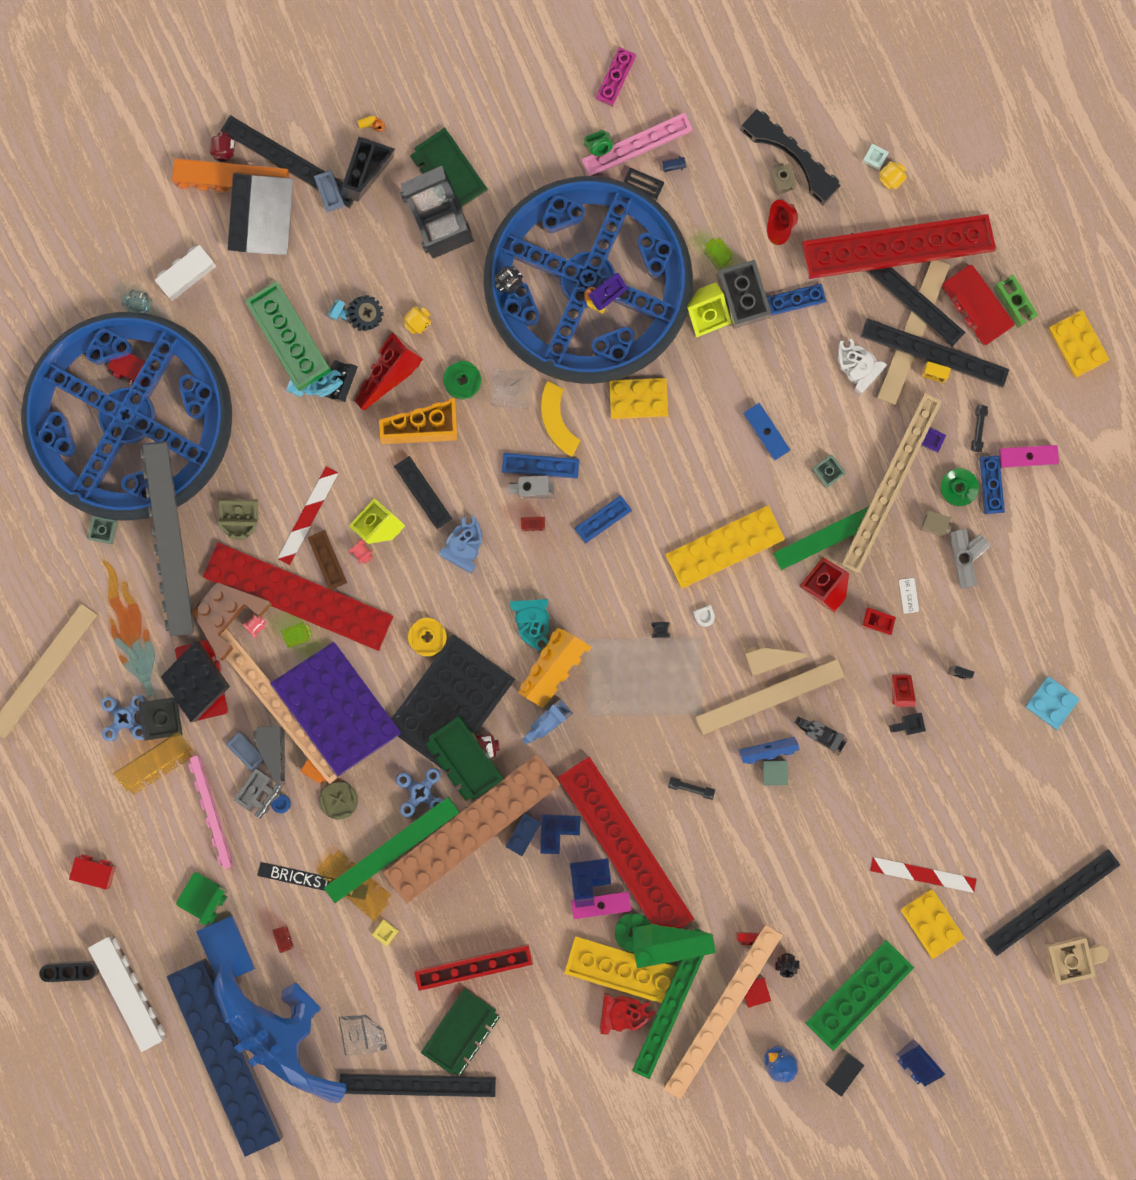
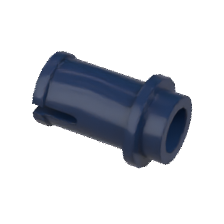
M678 156L675 159L663 160L664 173L678 169L682 171L683 168H686L685 157Z

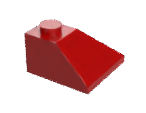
M822 557L799 587L822 606L835 613L846 599L849 573Z

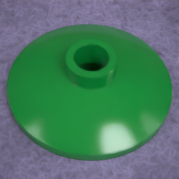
M962 468L953 469L945 474L941 481V494L953 506H966L977 497L979 483L975 475L969 470ZM956 485L961 486L962 490L960 492L956 491Z

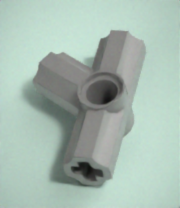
M966 529L949 532L954 555L953 562L956 565L960 589L977 586L973 561L991 547L989 542L981 534L969 542ZM960 554L967 556L968 561L966 564L959 561Z

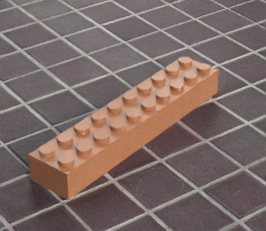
M536 754L388 868L383 874L407 904L560 786V782L540 756Z

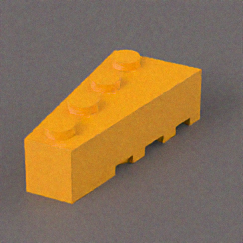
M452 398L449 401L432 404V406L414 409V411L405 414L401 413L379 420L381 444L458 441L456 399Z
M557 627L556 631L552 633L547 646L541 651L536 664L532 666L527 679L521 684L518 693L544 708L557 692L558 684L568 678V671L574 664L577 666L582 660L580 656L584 651L588 652L591 646Z

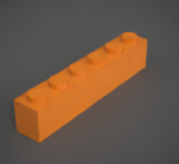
M174 158L172 182L180 189L196 187V190L199 191L215 189L216 192L226 193V190L232 191L233 173L235 172L290 178V173L288 169Z

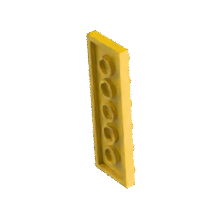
M768 505L665 554L681 589L782 542L785 538Z
M575 936L564 974L662 1003L678 966L664 963L637 968L634 953Z

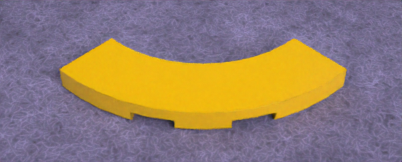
M547 381L541 400V412L545 429L554 444L565 454L573 457L581 440L575 437L563 422L560 403L564 389Z

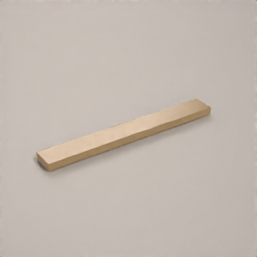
M939 260L930 262L919 290L934 305L950 267L949 264ZM911 311L904 332L922 338L926 324ZM895 351L878 394V400L895 406L914 356Z
M84 604L79 606L0 711V736L5 739L97 618L98 615Z
M838 659L695 718L702 735L845 676Z

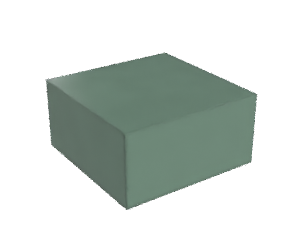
M832 454L812 469L825 488H828L846 474Z
M92 516L87 539L113 545L118 521Z
M762 761L763 785H788V761Z

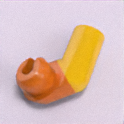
M374 115L357 120L360 129L371 127L377 132H382L385 129L384 121Z
M589 287L584 294L586 304L589 308L598 311L588 296L595 288ZM606 307L602 310H599L598 312L603 314Z

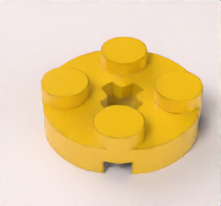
M422 618L410 628L408 641L412 649L419 655L434 656L441 652L445 646L447 634L443 625L437 620ZM426 632L433 635V639H430L429 643L422 639V635H425Z

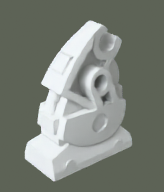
M852 339L849 340L850 347L848 348L843 346L844 341H840L837 358L841 371L847 374L848 380L857 384L854 391L861 396L886 368L887 364L882 361L877 362L872 353L866 351L861 346H855Z

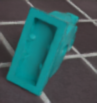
M548 599L510 601L511 610L517 611L515 622H517L518 633L521 639L540 651L542 649L538 646L540 640H543L546 645L548 644V640L545 638L549 631V614L545 609L548 606ZM541 625H544V630H543V632L541 633V632H540Z

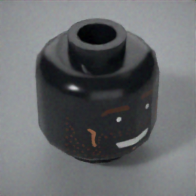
M505 266L495 275L497 283L494 286L501 294L506 292L511 295L522 286L523 275L516 267Z

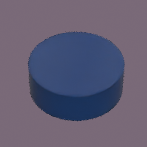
M280 794L277 799L273 800L271 807L276 813H285L291 807V800L287 795Z

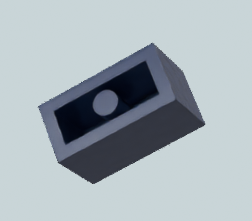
M524 813L506 848L523 856L541 821Z

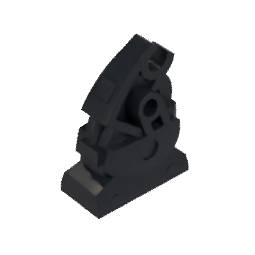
M798 716L794 722L806 732L805 734L820 745L831 749L837 756L840 755L848 741L844 734L837 733L817 721L809 722Z

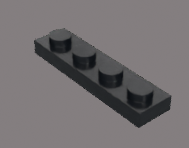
M410 456L394 466L437 530L453 519Z

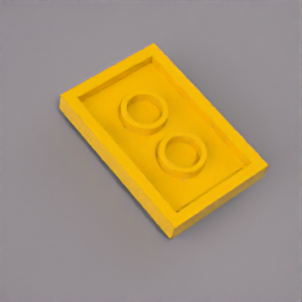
M1083 310L1048 328L1074 378L1110 360Z
M667 378L614 380L609 382L611 419L668 417Z
M932 888L899 909L931 959H934L965 938Z

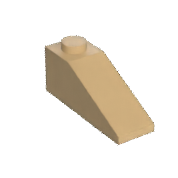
M758 646L747 649L748 653L744 654L751 676L808 657L807 653L770 648L759 649Z

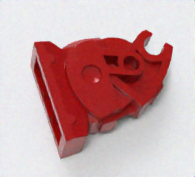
M604 993L599 1032L603 1035H609L611 1029L618 1032L640 1029L652 1018L655 1012L653 1009L650 1012H645V1007L650 1006L648 1001L641 1004L640 1001L626 996L613 998L611 994Z

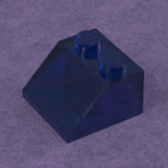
M914 1039L896 1054L900 1058L897 1062L904 1070L908 1068L913 1073L910 1077L917 1085L921 1083L925 1087L945 1075L942 1069Z

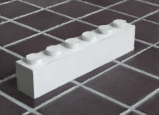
M112 935L92 945L88 950L141 1052L166 1039L164 1036L166 1032L164 1027L158 1024L154 1008L149 1007L147 994L143 989L139 988L137 984L139 979L134 972H131L127 956L122 955L119 940Z

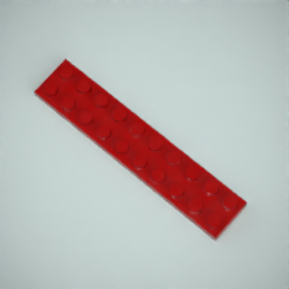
M989 214L802 241L809 279L990 253L996 250Z
M218 542L203 575V578L265 599L274 608L377 651H380L394 618L391 614L336 591L329 590L324 586Z
M590 756L559 775L557 778L651 924L681 929L695 920Z

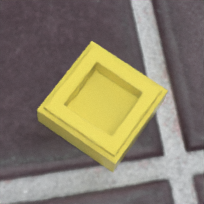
M383 919L372 936L385 946H388L399 930Z

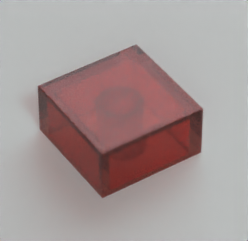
M521 517V531H545V517Z
M287 924L272 930L280 953L294 948Z

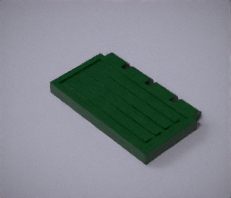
M445 127L414 148L415 152L410 155L417 167L425 165L420 169L422 174L443 166L462 207L488 191ZM440 184L432 187L438 198L446 195ZM447 196L441 200L442 204L449 202Z
M461 715L428 737L430 741L425 745L432 755L439 752L440 755L435 759L444 771L448 768L451 769L447 776L455 787L459 784L462 785L458 791L465 801L470 798L475 800L505 779Z
M464 987L422 1049L421 1054L453 1075L456 1072L461 1076L469 1065L463 1060L464 1057L471 1061L479 1050V1047L474 1042L476 1041L482 1045L491 1032L485 1026L488 1025L493 1029L500 1019V1016L495 1013L496 1008Z

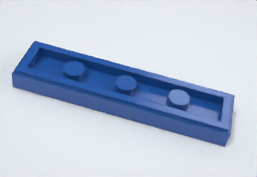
M503 453L502 473L578 479L579 459Z

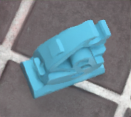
M331 370L330 373L301 391L297 390L290 379L286 391L297 397H302L303 394L323 397L335 391L343 384V381L340 378L335 380L336 376H340L341 373L337 370Z

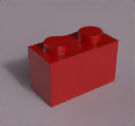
M117 347L118 352L124 351ZM129 354L125 357L111 360L107 368L112 371L111 375L119 379L123 376L129 379V384L133 385L146 361ZM144 378L141 381L142 386L145 385L147 379Z
M87 854L75 857L69 880L105 890L110 889L116 866L111 865L112 861L100 859L99 862L92 860L93 856Z

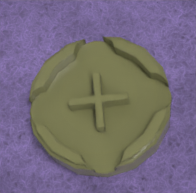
M343 781L328 784L322 790L319 798L323 813L335 820L351 816L358 805V795L355 789L349 783Z

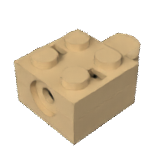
M1082 936L1044 945L1052 981L1056 985L1096 977L1093 965L1107 961L1109 956L1105 946L1100 944L1089 946L1087 938Z

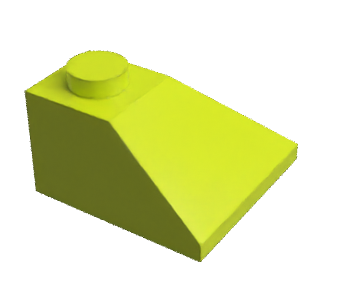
M714 282L698 289L687 305L695 336L699 337L731 324L724 294L718 284Z
M374 498L349 527L370 544L393 540L405 525Z

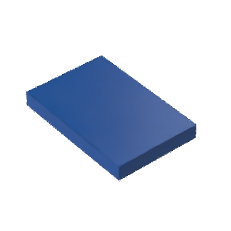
M233 915L196 931L215 977L219 973L221 965L231 959L233 961L232 970L235 978L256 969Z

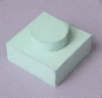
M871 144L863 162L880 170L889 152Z

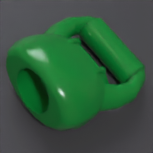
M605 130L590 134L584 139L585 147L594 156H603L609 153L614 146L609 132Z

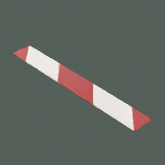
M327 466L325 467L277 559L288 565L291 564L338 472Z
M873 857L870 871L972 893L975 891L977 881L976 878Z

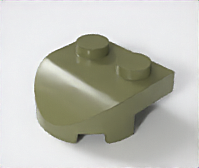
M220 498L218 521L220 530H223L229 538L234 540L248 538L255 531L258 524V499Z

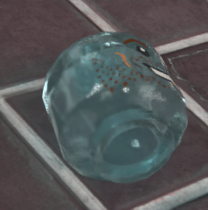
M132 289L127 295L123 296L122 305L125 306L126 312L149 313L152 306V298L149 297L147 292Z

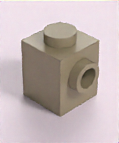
M780 163L773 166L769 175L776 194L780 195L795 190L797 184L790 165Z

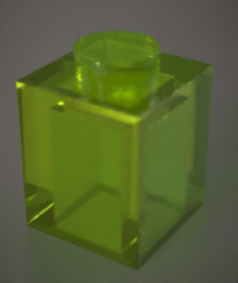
M720 237L716 240L713 238L706 243L704 254L717 270L733 259L734 254Z
M304 622L281 630L288 649L310 642V636H313L310 626H306Z

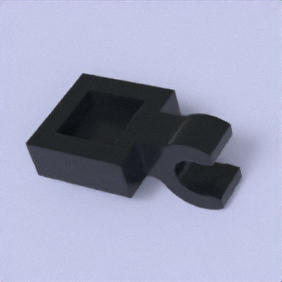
M922 712L902 716V723L889 725L891 733L905 730L906 735L926 731Z

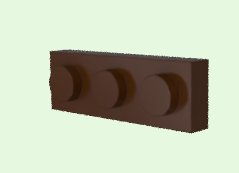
M326 530L307 537L329 590L347 584L348 582Z

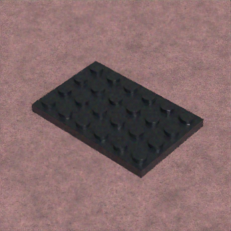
M453 634L391 720L401 732V735L398 736L401 740L442 769L435 759L440 755L439 752L432 755L425 745L430 741L428 737L459 715L462 716L471 731L476 735L516 679Z

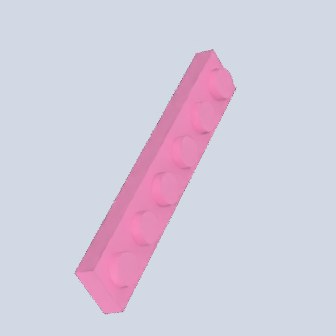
M682 113L614 144L612 150L603 156L590 155L583 158L582 163L588 176H595L692 132L693 129L686 114Z
M201 756L191 757V762L188 763L189 768L196 777V781H194L195 788L202 796L200 804L203 811L206 810L208 816L205 818L207 827L212 829L214 835L211 836L213 846L217 847L219 855H217L218 863L220 866L223 865L224 869L234 866Z

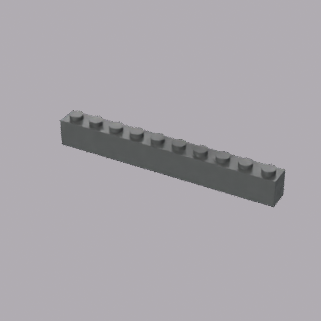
M168 441L145 443L140 452L141 459L145 460L146 468H143L144 479H148L149 487H146L147 499L151 498L152 505L149 506V516L154 519V525H151L152 536L156 537L157 544H154L155 556H159L160 562L157 563V573L162 576V582H159L160 593H164L165 601H162L163 613L167 612L168 619L165 620V629L169 631L170 636L193 634L194 623Z

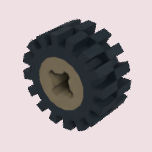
M360 296L349 303L350 307L346 310L349 314H346V317L350 318L349 324L352 323V327L358 328V331L374 329L380 325L379 322H382L381 316L384 315V312H381V309L383 307H379V300L375 301L373 296Z

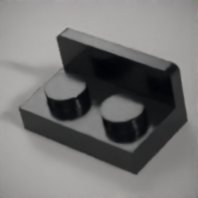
M334 360L331 370H337L341 373L340 376H336L335 380L340 378L343 384L324 397L336 402H345L358 366Z

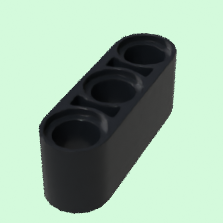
M94 961L49 963L44 965L39 971V976L44 982L86 981L95 978L99 974V969ZM86 966L92 967L93 974L91 976L85 973ZM67 967L73 969L72 977L66 974ZM47 968L53 969L54 976L52 978L46 974Z

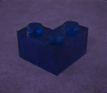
M542 814L540 854H560V835L580 836L581 815Z
M608 858L570 863L575 908L595 905L592 887L611 884Z

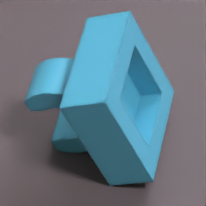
M335 300L326 317L331 320H337L338 317L347 320L346 314H349V312L343 309L346 303L341 300Z

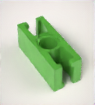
M1014 274L1005 281L995 285L996 293L1018 328L1026 323V320L1022 319L1018 311L1020 308H1023L1027 313L1029 321L1038 315ZM1009 283L1013 292L1008 294L1002 286L1003 284ZM1012 297L1018 298L1020 305H1014Z

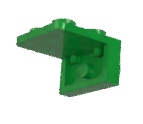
M195 872L179 896L176 905L200 919L199 923L206 926L209 922H214L218 915L216 910L219 905L222 907L228 898L226 896L228 890L202 874Z

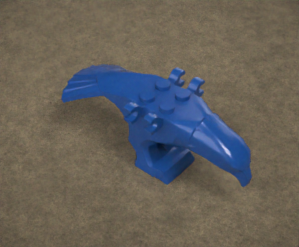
M232 959L225 961L221 965L214 981V995L225 1023H229L235 1036L240 1040L234 1048L239 1053L245 1049L254 1055L247 1061L252 1067L257 1064H263L268 1070L293 1087L311 1093L330 1103H339L347 1090L346 1084L307 1074L299 1061L298 1046L310 1034L311 1020L321 1010V1007L296 982L287 986L282 991L281 1000L291 1007V1017L282 1018L265 1008L253 1004L245 996L235 980L232 970Z

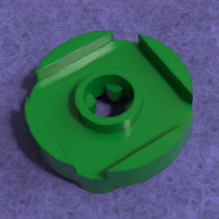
M458 361L450 365L443 376L446 391L452 397L459 400L474 397L482 383L479 370L474 364L467 361ZM462 375L466 376L465 379L468 382L460 385L457 379L461 378Z
M639 913L623 915L615 926L614 935L618 945L628 952H634L633 936L628 935L630 928L651 924L650 921Z

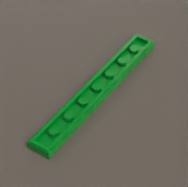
M448 796L325 886L324 890L332 901L337 903L456 816L460 811Z
M696 927L694 928V931L705 932V931L700 930V929H698V928H696ZM704 956L680 960L632 1068V1072L647 1079L651 1078Z

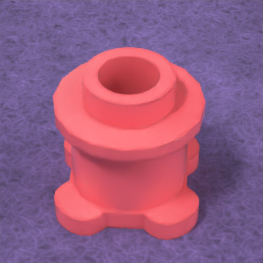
M364 540L359 541L348 551L350 554H354L359 564L362 562L366 564L373 558L371 555L373 550H369Z
M253 614V617L247 623H242V625L256 638V634L263 628L266 629L264 625L267 622L262 617H256Z

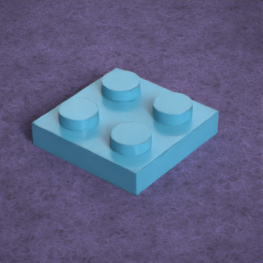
M1047 676L1025 708L1052 728L1058 730L1080 699L1054 679Z

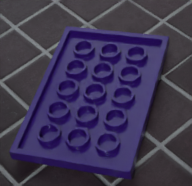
M335 642L324 647L270 683V686L336 777H339L401 735L397 726Z

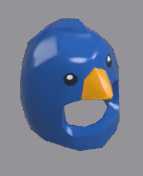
M774 1046L767 1050L764 1056V1065L769 1076L776 1082L782 1083L794 1080L799 1070L798 1061L794 1053L781 1046Z

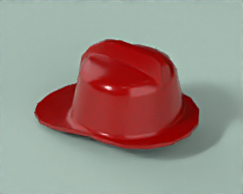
M778 199L770 207L767 235L769 240L775 245L786 243L792 228L797 224L798 213L794 204H788V202Z

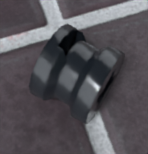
M670 622L651 623L653 627L651 638H670V633L668 632Z

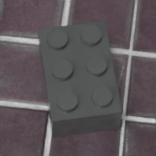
M755 260L718 270L717 278L721 291L724 294L733 329L771 317L772 313Z

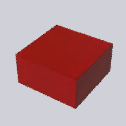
M764 977L756 978L744 998L748 1008L771 1001Z

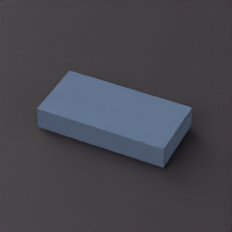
M330 170L315 175L314 178L326 212L345 207L333 171Z
M241 731L225 744L251 772L264 762L259 750Z

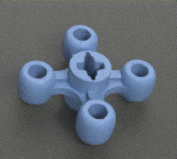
M107 696L102 699L101 707L103 710L114 715V723L102 731L104 740L109 742L116 740L119 731L123 728L130 729L135 739L144 740L143 734L141 736L138 735V730H142V725L135 721V714L139 711L137 700L147 701L144 696H134L130 706L127 708L119 707L114 697ZM109 700L112 703L111 707L107 706ZM122 715H128L126 717L128 722H122ZM110 730L113 733L112 737L108 736Z
M429 769L426 772L425 780L421 783L414 782L406 772L397 775V785L407 788L411 793L410 800L403 803L400 807V812L404 817H412L415 814L416 806L421 802L427 803L430 809H432L435 802L440 803L443 801L441 798L434 797L430 792L431 786L441 779V772L438 769ZM432 772L437 774L436 779H431L430 774ZM402 776L407 778L405 784L400 781ZM425 787V790L423 792L425 794V797L420 796L416 799L418 794L416 789H422ZM406 806L411 808L410 813L405 812Z

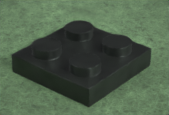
M174 697L138 703L144 741L183 735L179 707Z

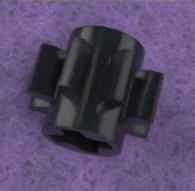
M785 953L777 957L775 970L780 971L782 977L791 978L798 974L797 969H800V961L795 960L794 955Z

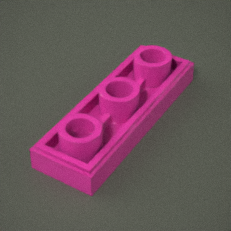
M621 47L618 48L596 96V100L612 107L614 106L636 58V54ZM617 74L619 78H614L613 75Z
M1058 445L999 449L1001 468L1059 464ZM1026 454L1031 455V460L1026 458Z
M628 891L571 900L574 919L631 911ZM599 902H604L605 906L604 908L600 909L598 908L597 904Z

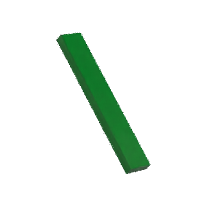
M869 506L774 552L773 556L780 570L786 569L855 535Z

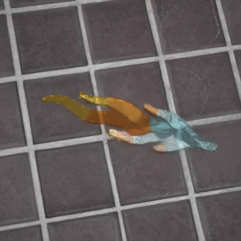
M104 560L103 564L110 576L108 601L115 611L120 624L119 634L115 620L110 618L111 634L117 646L129 656L131 661L123 655H119V659L123 666L136 676L140 683H143L147 697L152 696L154 692L150 680H152L151 674L155 661V650L150 639L149 630H144V651L141 647L140 639L142 627L140 609L128 591L126 581L123 582L122 592L129 608L127 610L124 607L118 593L117 574L114 568Z

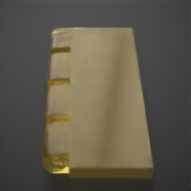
M178 731L115 771L113 775L126 792L130 790L134 795L145 788L142 781L150 785L162 777L159 773L160 770L166 775L177 768L178 765L175 760H178L180 764L188 761L192 757L189 752L192 749Z
M338 850L335 855L330 853L316 872L331 883L356 864L351 862L348 866L344 865L349 858ZM369 878L345 897L370 919L375 921L389 905L387 900L391 894L382 887L377 892L373 889L378 883Z

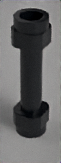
M977 405L975 412L977 422L974 440L971 441V451L982 452L984 445L982 434L984 420L988 416V406Z
M670 777L668 788L689 791L703 795V798L713 800L715 789L699 787L682 782L678 778Z

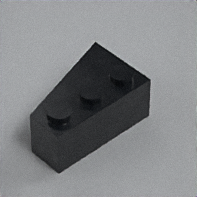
M358 137L342 184L340 196L359 202L394 157L395 148Z

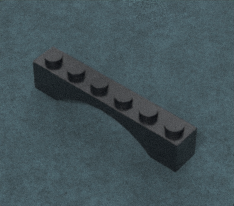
M756 109L741 125L740 130L754 143L774 146L791 156L800 166L806 177L809 194L824 206L839 190L841 186L839 180L834 175H829L820 162L816 163L807 150H802L797 146L798 143L793 137L785 135L780 125H774L769 120L770 117L767 113Z

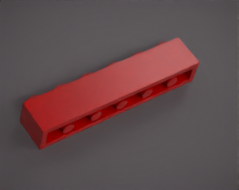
M524 944L416 969L414 973L418 991L530 966L533 965V959L529 944Z

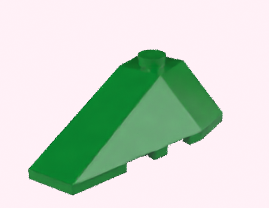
M656 924L633 927V950L637 968L716 953L713 933Z

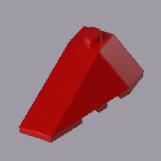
M393 332L381 346L378 352L381 355L377 363L372 364L370 368L372 373L369 379L364 380L354 399L363 411L409 377L423 360L416 350Z

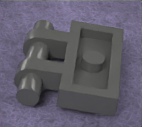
M256 768L234 801L250 812L254 807H257L258 810L254 815L261 819L264 813L267 814L270 810L269 806L273 800L279 797L282 786L275 784L273 788H270L269 785L273 779ZM266 792L268 795L263 803H261L259 799Z

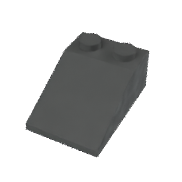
M282 726L256 727V731L253 732V741L257 742V748L275 784L284 785L285 729Z

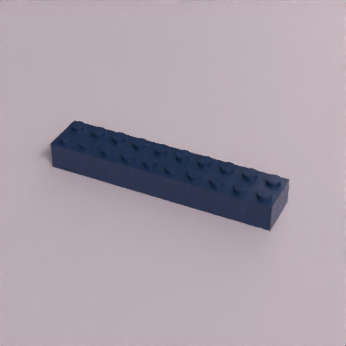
M206 958L166 976L244 1157L281 1141L284 1136L254 1068L247 1062L250 1059L247 1051L244 1049L239 1053L234 1048L240 1040L235 1036L229 1023L224 1021L214 995L215 978Z

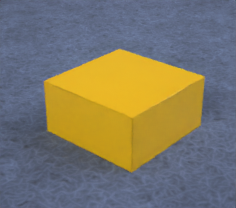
M927 362L924 365L921 377L945 383L948 380L951 368Z

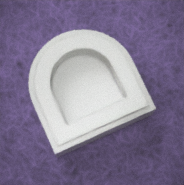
M711 605L693 611L696 622L700 626L708 627L713 624L715 614Z

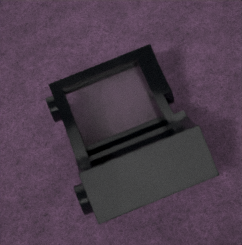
M443 166L401 183L403 192H400L403 202L408 203L424 240L422 242L425 253L429 252L433 259L474 242L469 223L466 221L463 213V207L458 196L455 195L453 185Z

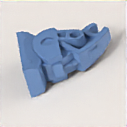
M471 516V524H466L465 517L462 518V525L457 526L446 541V548L441 549L438 553L440 557L470 574L473 573L476 567L473 561L479 554L478 550L482 544L483 537L482 530H480L474 516Z
M560 699L530 726L532 729L521 740L527 745L537 738L541 739L569 718L573 712Z

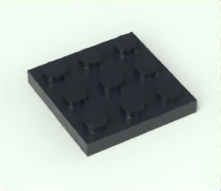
M195 641L161 676V679L190 722H196L230 687L200 641Z

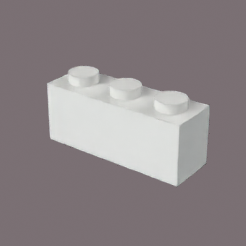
M200 245L197 247L193 246L187 251L186 256L182 259H176L172 263V267L161 271L155 281L168 298L173 301L213 270L216 265Z

